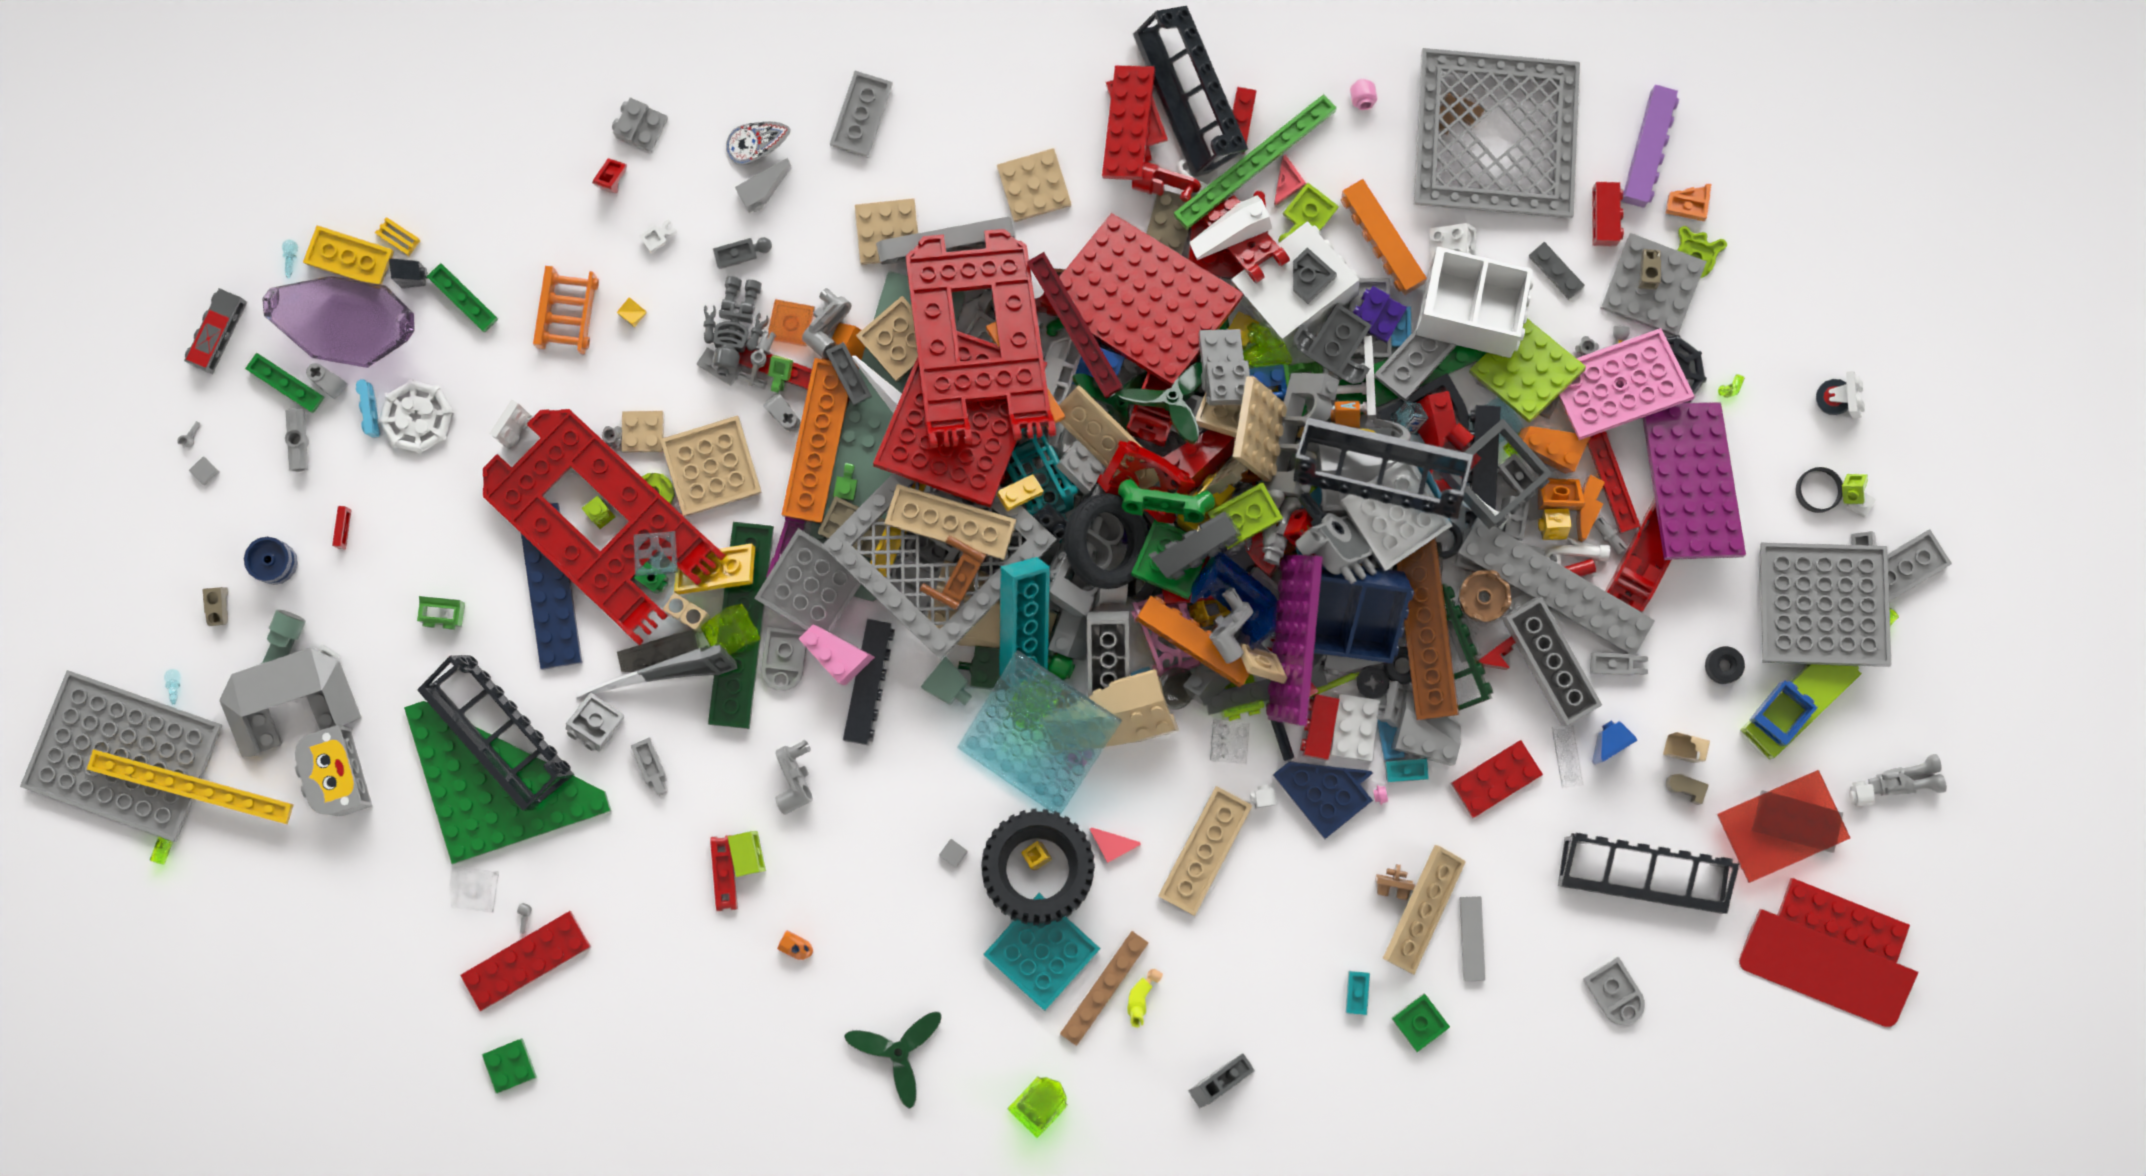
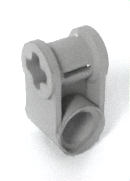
M319 363L310 364L306 370L307 377L333 399H336L348 384ZM319 372L321 375L318 377L315 373Z
M779 393L763 405L785 430L795 431L800 426L799 417ZM790 418L793 422L790 424L786 419Z

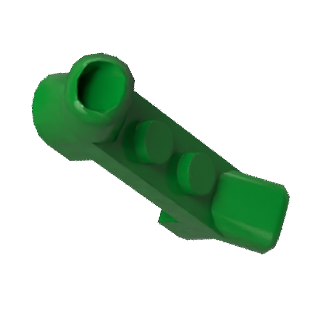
M1131 479L1123 481L1118 490L1119 495L1123 498L1122 508L1126 512L1136 515H1143L1144 509L1181 514L1184 515V522L1200 523L1204 520L1205 513L1212 510L1215 506L1214 496L1207 490L1195 496L1160 492L1157 490L1140 489Z

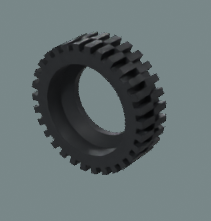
M1035 808L1027 813L1023 810L1019 811L1017 816L1014 814L1009 816V820L1006 822L1003 820L999 823V827L992 831L991 837H988L982 854L981 871L983 885L986 888L989 899H992L994 906L1000 908L1001 913L1005 916L1009 915L1012 920H1020L1022 924L1026 925L1027 923H1033V926H1039L1040 923L1050 925L1053 921L1057 923L1062 921L1063 917H1069L1085 901L1094 877V853L1091 850L1090 841L1086 839L1085 832H1081L1079 825L1076 822L1074 824L1071 823L1070 818L1066 815L1063 818L1059 816V812L1049 813V809H1043L1042 812H1039ZM1030 839H1045L1053 842L1064 852L1068 861L1069 874L1065 885L1058 893L1046 899L1036 900L1022 896L1012 887L1007 876V862L1010 854L1019 844Z

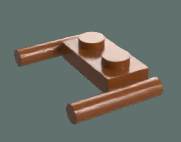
M949 535L945 543L964 553L942 593L924 583L919 591L957 610L986 555Z

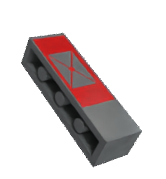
M218 288L211 298L209 309L203 314V322L200 328L194 333L191 347H188L185 352L184 361L191 366L213 374L247 301L240 296Z

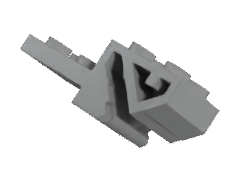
M1240 329L1200 330L1198 336L1202 363L1201 379L1208 404L1241 405L1246 376H1250L1248 361H1244Z

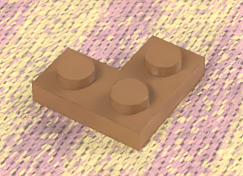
M1449 92L1445 101L1451 106L1456 99ZM1466 98L1463 99L1469 108L1475 104ZM1460 103L1452 108L1458 116H1461L1466 111ZM1443 104L1440 107L1439 115L1446 110ZM1479 105L1472 110L1478 118L1484 112L1483 108ZM1447 112L1442 117L1448 125L1456 120L1450 112ZM1469 113L1462 118L1463 122L1469 126L1475 122ZM1439 121V131L1442 132L1445 127Z

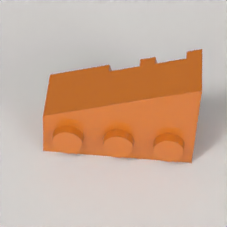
M1533 426L1522 428L1519 433V437L1543 463L1565 474L1575 472L1590 437L1579 440L1576 433Z

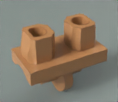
M1396 864L1394 869L1387 868L1386 874L1393 875V877L1376 874L1375 877L1378 895L1388 896L1390 886L1397 887L1396 898L1408 900L1411 890L1414 891L1415 884L1411 880L1399 878H1407L1408 872L1400 871V864Z

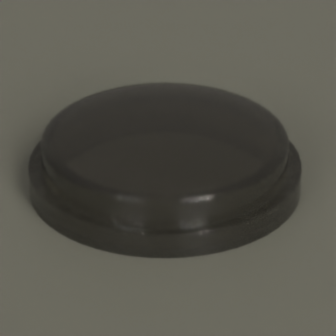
M1173 667L1165 671L1160 677L1163 696L1169 709H1182L1192 700L1183 687L1192 675L1186 668Z

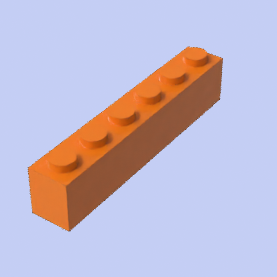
M1364 179L1342 190L1341 203L1345 209L1349 208L1351 211V218L1355 225H1360L1363 230L1362 235L1366 242L1370 241L1374 247L1372 251L1376 258H1381L1383 261V268L1387 275L1391 274L1395 280L1393 283L1398 292L1402 291L1405 296L1424 285L1427 277Z
M1152 596L1149 597L1135 619L1137 622L1238 687L1245 683L1250 673L1247 672L1241 656L1231 663H1226L1209 638L1212 631H1204L1200 628L1201 625L1193 619L1187 620L1182 616L1183 613L1176 608L1170 609L1161 598L1156 596L1154 598Z

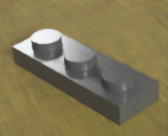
M1545 241L1529 254L1528 257L1568 300L1584 288L1583 282Z
M843 342L826 350V354L853 406L871 398L872 395L845 343Z

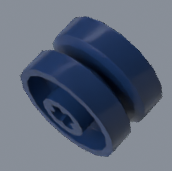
M269 536L258 538L251 542L245 551L244 566L249 575L259 581L271 585L283 584L296 572L298 562L295 551L287 543Z

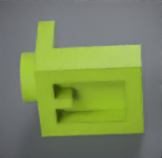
M1868 474L1846 475L1842 485L1843 503L1864 504V491L1868 483Z

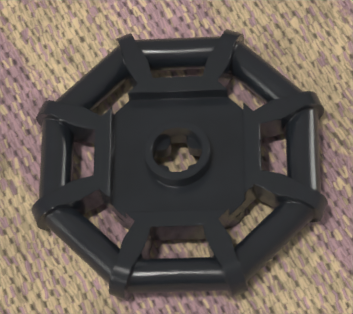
M1680 335L1666 337L1669 345H1672V351L1686 380H1694L1690 388L1695 395L1707 380L1702 361L1703 353L1680 338ZM1680 347L1688 354H1690V356L1686 357L1678 351V348ZM1693 360L1696 373H1692L1689 367L1690 362Z

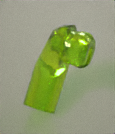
M1735 374L1732 384L1721 385L1718 388V394L1724 396V398L1736 396L1740 392L1745 377Z

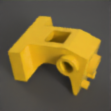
M1230 582L1224 583L1225 591L1231 588ZM1225 598L1199 601L1189 606V614L1193 620L1204 628L1213 625V621L1220 615L1223 618L1227 617L1232 608ZM1217 603L1220 614L1209 616L1205 606Z

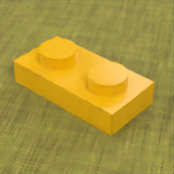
M1032 474L999 490L997 496L1005 509L1009 511L1042 495L1044 490Z

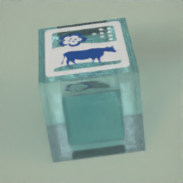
M1405 401L1393 415L1392 419L1395 423L1407 428L1410 434L1415 435L1427 421L1428 416L1420 403Z

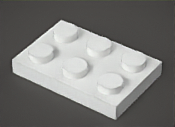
M511 399L489 434L503 446L510 449L518 443L520 439L519 434L528 427L526 424L531 420L532 415L519 403Z
M1339 694L1338 699L1340 701L1330 755L1372 761L1378 720L1376 717L1379 713L1380 700Z

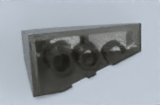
M693 629L618 651L617 656L621 672L633 673L699 649L701 646L698 634Z

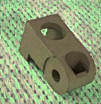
M1642 250L1638 288L1657 290L1661 279L1660 250Z
M228 587L202 589L207 625H226L228 623L226 601Z
M1682 774L1670 775L1667 778L1666 788L1670 792L1684 793L1692 797L1691 803L1703 804L1709 784Z

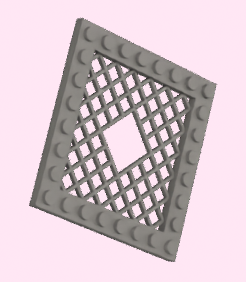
M1423 48L1421 50L1414 205L1572 218L1574 216L1580 62ZM1450 73L1457 79V82L1451 87L1444 80ZM1457 73H1463L1465 75L1462 78H1460V76ZM1469 75L1477 82L1471 89L1463 81ZM1477 75H1486V76L1480 80ZM1489 77L1497 84L1491 90L1483 83ZM1497 77L1505 78L1500 82ZM1509 78L1516 85L1511 92L1503 85ZM1516 78L1525 79V80H1523L1521 83H1519ZM1528 80L1536 87L1530 94L1523 87ZM1536 80H1543L1544 82L1539 85ZM1548 82L1556 89L1550 95L1542 88ZM1442 83L1447 91L1440 96ZM1459 84L1467 91L1461 97L1453 90ZM1479 85L1486 92L1481 99L1473 92ZM1498 87L1506 94L1500 101L1493 94ZM1518 89L1526 96L1521 102H1518L1512 95ZM1538 90L1546 98L1540 104L1532 97ZM1449 92L1456 99L1451 106L1443 99ZM1556 93H1557V104H1556V103L1554 102V100L1552 99V97H1553ZM1469 94L1476 101L1470 108L1463 101ZM1488 96L1496 103L1491 109H1488L1482 102ZM1508 97L1516 105L1510 111L1502 104ZM1528 99L1535 106L1529 113L1522 106ZM1547 101L1555 108L1549 115L1541 107ZM1441 102L1446 110L1439 115ZM1458 103L1466 110L1461 116H1458L1452 109ZM1478 104L1486 112L1480 118L1472 111ZM1499 106L1524 136L1500 157L1496 158L1471 129ZM1517 108L1525 115L1519 122L1511 114ZM1536 110H1539L1545 117L1539 123L1531 116ZM1447 112H1450L1456 119L1450 125L1442 118ZM1468 113L1475 120L1469 127L1462 120ZM1555 113H1556V123H1555V122L1553 121V119L1551 118V116H1552L1553 114H1555ZM1527 118L1535 126L1529 132L1521 125ZM1546 120L1554 127L1548 134L1541 127ZM1439 121L1445 127L1441 133H1439ZM1457 122L1465 129L1459 136L1451 129ZM1536 129L1544 136L1538 143L1530 135ZM1447 131L1455 138L1449 144L1441 138ZM1467 132L1475 140L1469 146L1460 139ZM1554 132L1555 142L1550 137ZM1525 138H1528L1534 145L1528 151L1520 145ZM1546 139L1554 147L1548 153L1540 147V144ZM1438 141L1445 147L1439 153ZM1456 142L1464 148L1458 155L1450 148ZM1476 143L1484 150L1478 157L1470 150ZM1516 146L1524 154L1518 160L1509 153ZM1535 148L1543 155L1537 162L1529 155ZM1446 150L1454 157L1448 164L1440 157ZM1555 151L1554 161H1553V160L1549 157V155H1550L1552 152ZM1466 152L1474 159L1467 166L1460 159ZM1485 154L1494 161L1487 168L1479 160ZM1504 156H1507L1513 162L1507 169L1499 162ZM1525 157L1533 164L1527 171L1519 164ZM1544 159L1553 166L1547 172L1538 165ZM1437 160H1438V161L1442 164V166H1443V168H1442L1440 171H1438V172H1437ZM1455 161L1463 167V170L1457 175L1449 167ZM1474 163H1477L1483 169L1477 176L1469 169ZM1495 164L1503 171L1497 178L1489 171ZM1514 166L1523 173L1516 180L1509 173ZM1534 168L1543 175L1536 182L1528 174ZM1444 170H1447L1453 177L1447 183L1439 176ZM1554 170V178L1552 180L1548 174ZM1465 171L1473 179L1467 185L1459 178ZM1484 173L1492 179V182L1486 187L1479 180ZM1504 175L1512 181V184L1506 189L1498 181ZM1524 176L1532 183L1526 190L1518 183ZM1544 178L1552 185L1546 192L1538 185ZM1436 179L1441 185H1436ZM1456 180L1461 187L1449 185ZM1474 182H1476L1480 186V188L1468 187L1472 185ZM1496 184L1500 190H1491L1489 188ZM1515 185L1520 192L1508 190ZM1533 187H1535L1540 192V194L1527 192H1529Z
M892 474L822 547L941 660L1000 600V568L993 574V566H1005L1034 557L1040 559L1057 539L1021 505L1007 511L998 498L997 493L991 508L977 505L975 502L974 505H969L976 508H989V512H992L993 508L1000 515L1016 519L1017 522L1014 529L1017 532H1013L1012 536H1019V547H1008L1007 551H1017L1008 560L1006 553L1004 562H993V557L989 556V562H982L981 566H989L990 577H978L977 573L973 580L975 581V591L966 593V595L973 596L965 604L963 598L957 609L958 611L949 619V610L954 609L947 605L946 607H934V598L932 597L931 607H920V597L928 596L925 593H920V582H931V588L933 589L934 582L945 581L947 584L949 580V567H956L958 563L919 564L918 534L905 535V531L901 530V536H890V526L887 525V536H875V526L885 525V522L877 521L885 513L887 517L897 484L910 488L916 482ZM916 482V490H919V482ZM930 487V492H926L932 495L944 494L939 491L934 492L933 487ZM959 497V503H962L963 498ZM872 527V536L862 537ZM1022 537H1024V538L1026 539V541H1025V543H1024L1023 545H1022ZM901 539V550H890V540ZM905 539H916V550H905ZM861 540H872V551H861ZM875 540H887V550L875 551ZM856 542H857V550L853 547V545H854ZM916 553V564H905V554ZM875 554H887V565H876ZM890 554H901V564L890 565ZM862 555H872V565ZM931 567V578H919V568ZM934 567H945V578H934ZM890 568H901V579H890ZM905 568H916V579H905ZM877 569H887V579ZM978 580H987L978 590ZM905 582H916V593H905ZM891 583H901V592ZM906 597H916V607ZM946 610V621L934 622V611ZM921 611H931V621ZM935 625L944 626L939 630Z

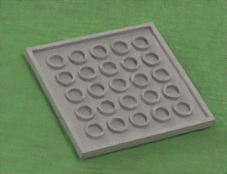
M1761 542L1762 663L1890 667L1892 665L1887 546Z

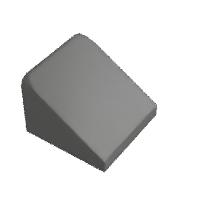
M1873 531L1851 534L1852 545L1877 546L1876 535Z

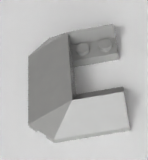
M310 647L231 674L219 702L241 756H257L262 751L280 746L282 741L269 708L306 696L319 730L336 725L344 726L361 718L339 659L333 656L330 657Z

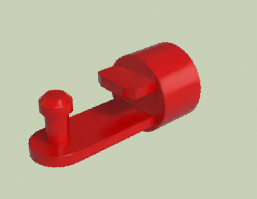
M1146 161L1144 164L1143 180H1132L1131 183L1133 190L1150 195L1157 194L1162 196L1164 185L1184 190L1180 195V199L1183 202H1188L1191 199V194L1197 193L1201 189V183L1197 179L1160 168L1159 165Z

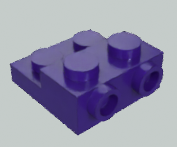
M1372 286L1370 290L1366 288L1361 297V300L1364 302L1361 307L1356 306L1353 313L1372 325L1367 333L1387 343L1407 307L1390 298L1389 294Z

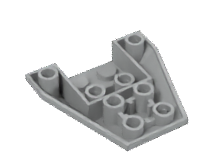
M1319 444L1321 472L1332 475L1336 474L1341 449ZM1348 451L1341 477L1369 482L1379 475L1382 459ZM1389 460L1386 470L1397 462ZM1321 489L1322 504H1320V509L1323 513L1328 512L1339 518L1348 515L1340 500L1349 494Z

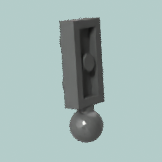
M762 237L753 244L752 238L713 248L717 267L722 269L757 259L756 252L768 253L772 248V242L770 239Z

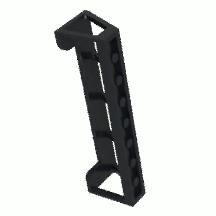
M1188 6L1155 11L1133 33V37L1145 65L1155 67V89L1192 176L1209 174L1247 151L1248 147ZM1155 19L1158 23L1156 25L1148 27ZM1161 28H1177L1185 49L1170 58L1159 30ZM1188 54L1201 84L1185 93L1173 63ZM1204 90L1216 120L1200 129L1188 99ZM1219 125L1222 135L1216 136L1211 140L1210 146L1214 154L1212 156L1204 139V134ZM1227 155L1219 161L1214 162L1218 157Z
M1307 418L1295 458L1293 481L1302 485H1311L1324 490L1329 489L1342 494L1359 496L1363 499L1394 504L1406 509L1411 508L1423 511L1424 513H1433L1446 518L1458 519L1473 455ZM1310 442L1341 449L1335 475L1316 471V461L1311 457L1305 456ZM1348 451L1382 459L1376 484L1341 477ZM1389 460L1423 468L1418 494L1382 486ZM1430 470L1462 477L1460 491L1444 490L1441 493L1440 499L1423 495Z
M450 655L417 691L523 811L533 810L574 775L570 770L571 766L566 761L561 760L557 755V750L546 743L543 734L530 725L531 721L517 710L518 707L513 701L507 699L504 695V690L492 682L490 674L477 665L478 661L473 656ZM450 663H452L453 667L449 669L446 673H444L441 677H439L436 681H434L438 677V675ZM458 670L462 673H470L484 688L482 692L460 709L440 688V685ZM489 694L510 720L485 739L465 716V712ZM515 724L537 750L512 769L491 746V743ZM542 754L547 760L544 768L552 778L534 795L520 779L518 772ZM560 779L555 784H553L549 789H547L555 780Z
M1571 833V836L1564 837L1558 879L1559 887L1719 914L1728 913L1739 869V864L1733 863L1732 858L1715 857V859H1712V855L1701 853L1697 857L1691 856L1692 852L1679 850L1678 853L1670 852L1671 848L1659 846L1658 850L1650 849L1649 844L1643 843L1631 846L1629 841L1617 840L1616 843L1608 842L1609 838L1596 836V839H1590L1588 834ZM1577 843L1610 848L1601 882L1570 876ZM1616 849L1651 854L1645 884L1642 889L1609 883ZM1658 856L1693 861L1685 895L1650 889ZM1699 863L1724 868L1720 902L1691 896ZM1732 868L1731 875H1730L1729 882H1728V886H1727V880H1728L1729 869Z

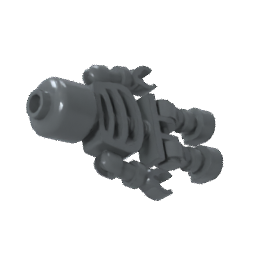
M734 276L726 277V296L722 300L719 317L731 321L720 322L716 325L714 321L717 313L715 305H713L714 310L710 315L707 312V306H704L706 319L703 322L705 327L704 341L707 344H711L714 341L715 348L717 349L714 351L711 366L720 376L728 377L729 374L737 372L740 360L738 352L744 353L746 347L749 351H754L758 345L759 337L763 335L762 330L769 323L767 315L766 320L760 324L761 314L758 313L755 328L753 327L751 330V337L749 336L748 329L739 323V321L753 323L752 315L755 312L754 300L757 299V294H760L762 284L759 281L746 280L744 288L746 291L745 302H741V305H736L737 302L734 300V297L737 296V290H741L742 280Z

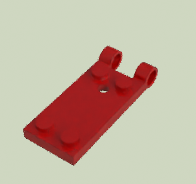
M1232 195L1205 215L1202 221L1207 227L1211 226L1240 203L1239 199ZM1267 232L1226 248L1256 284L1265 278L1264 273L1259 267L1260 264L1271 257L1281 267L1290 261L1286 251L1279 247ZM1250 244H1255L1253 248L1248 247Z

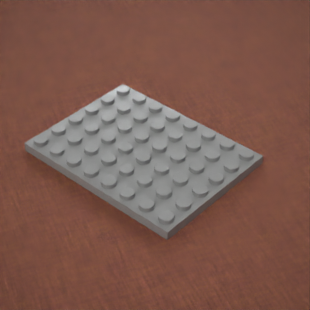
M67 670L20 787L177 842L193 799L87 770L92 751L94 749L202 779L223 725Z

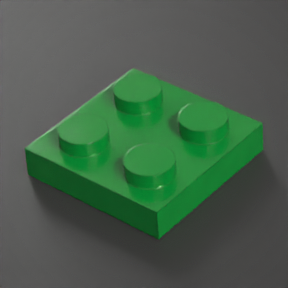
M1425 993L1391 1017L1416 1052H1419L1450 1028L1449 1024Z
M523 1038L482 1054L496 1094L537 1078Z

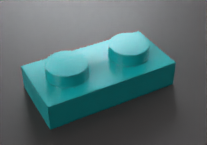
M1427 759L1385 762L1387 783L1429 779Z
M1348 971L1345 1013L1367 1015L1370 973Z

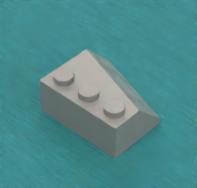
M1406 690L1399 726L1395 731L1391 749L1448 766L1456 765L1461 745V726L1448 717L1417 720L1414 694Z

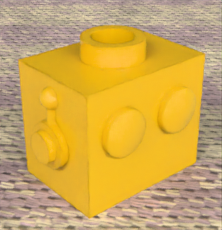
M1238 311L1228 330L1240 329L1243 351H1245L1249 343L1253 344L1257 338L1258 333H1256L1259 322L1252 319L1251 316Z
M1569 508L1544 509L1541 519H1538V529L1541 531L1542 540L1567 539L1571 529Z

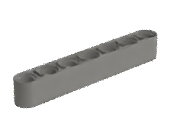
M1002 217L886 239L877 242L876 246L880 263L891 264L906 261V255L918 245L923 236L944 234L946 252L985 246L984 231L1005 229L1011 233L1012 237L1016 238L1011 217Z

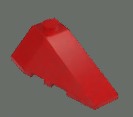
M1449 391L1428 395L1409 407L1412 420L1413 418L1426 419L1416 431L1423 439L1424 444L1437 446L1457 425Z

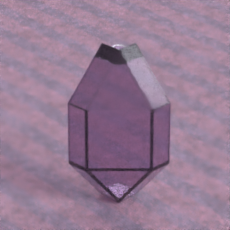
M327 276L272 287L262 298L264 316L314 359L369 368L406 343L415 331L414 313L386 285Z

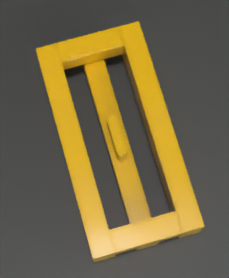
M385 217L384 223L380 224L379 230L375 231L377 236L408 256L411 255L421 241L388 217ZM390 224L391 226H393L394 228H396L397 230H399L400 232L414 240L413 243L409 242L408 240H406L405 238H403L402 236L388 228V225ZM383 232H388L409 246L408 250L384 235Z

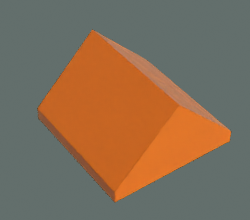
M839 323L831 339L837 345L844 342L851 357L856 356L862 360L865 346L856 336L861 329L854 325Z
M1547 478L1550 482L1541 490L1538 487V510L1569 508V511H1579L1585 505L1579 479Z

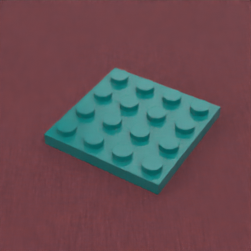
M1038 893L1033 899L1040 900L1046 898L1041 893ZM1065 916L1062 918V921L1057 923L1056 921L1051 922L1050 925L1040 923L1039 926H1033V923H1027L1026 925L1022 924L1020 920H1013L983 955L1039 1007L1046 1011L1101 948Z

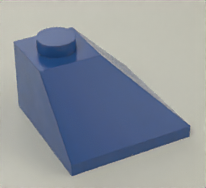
M1611 720L1601 726L1603 730L1598 733L1592 762L1594 765L1602 763L1635 743L1638 739L1621 721L1614 723Z

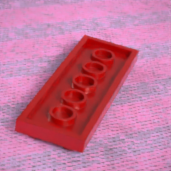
M1115 65L1102 169L1103 179L1143 180L1155 77L1154 66Z
M568 911L462 973L460 976L479 1011H483L587 950L591 945L572 911Z

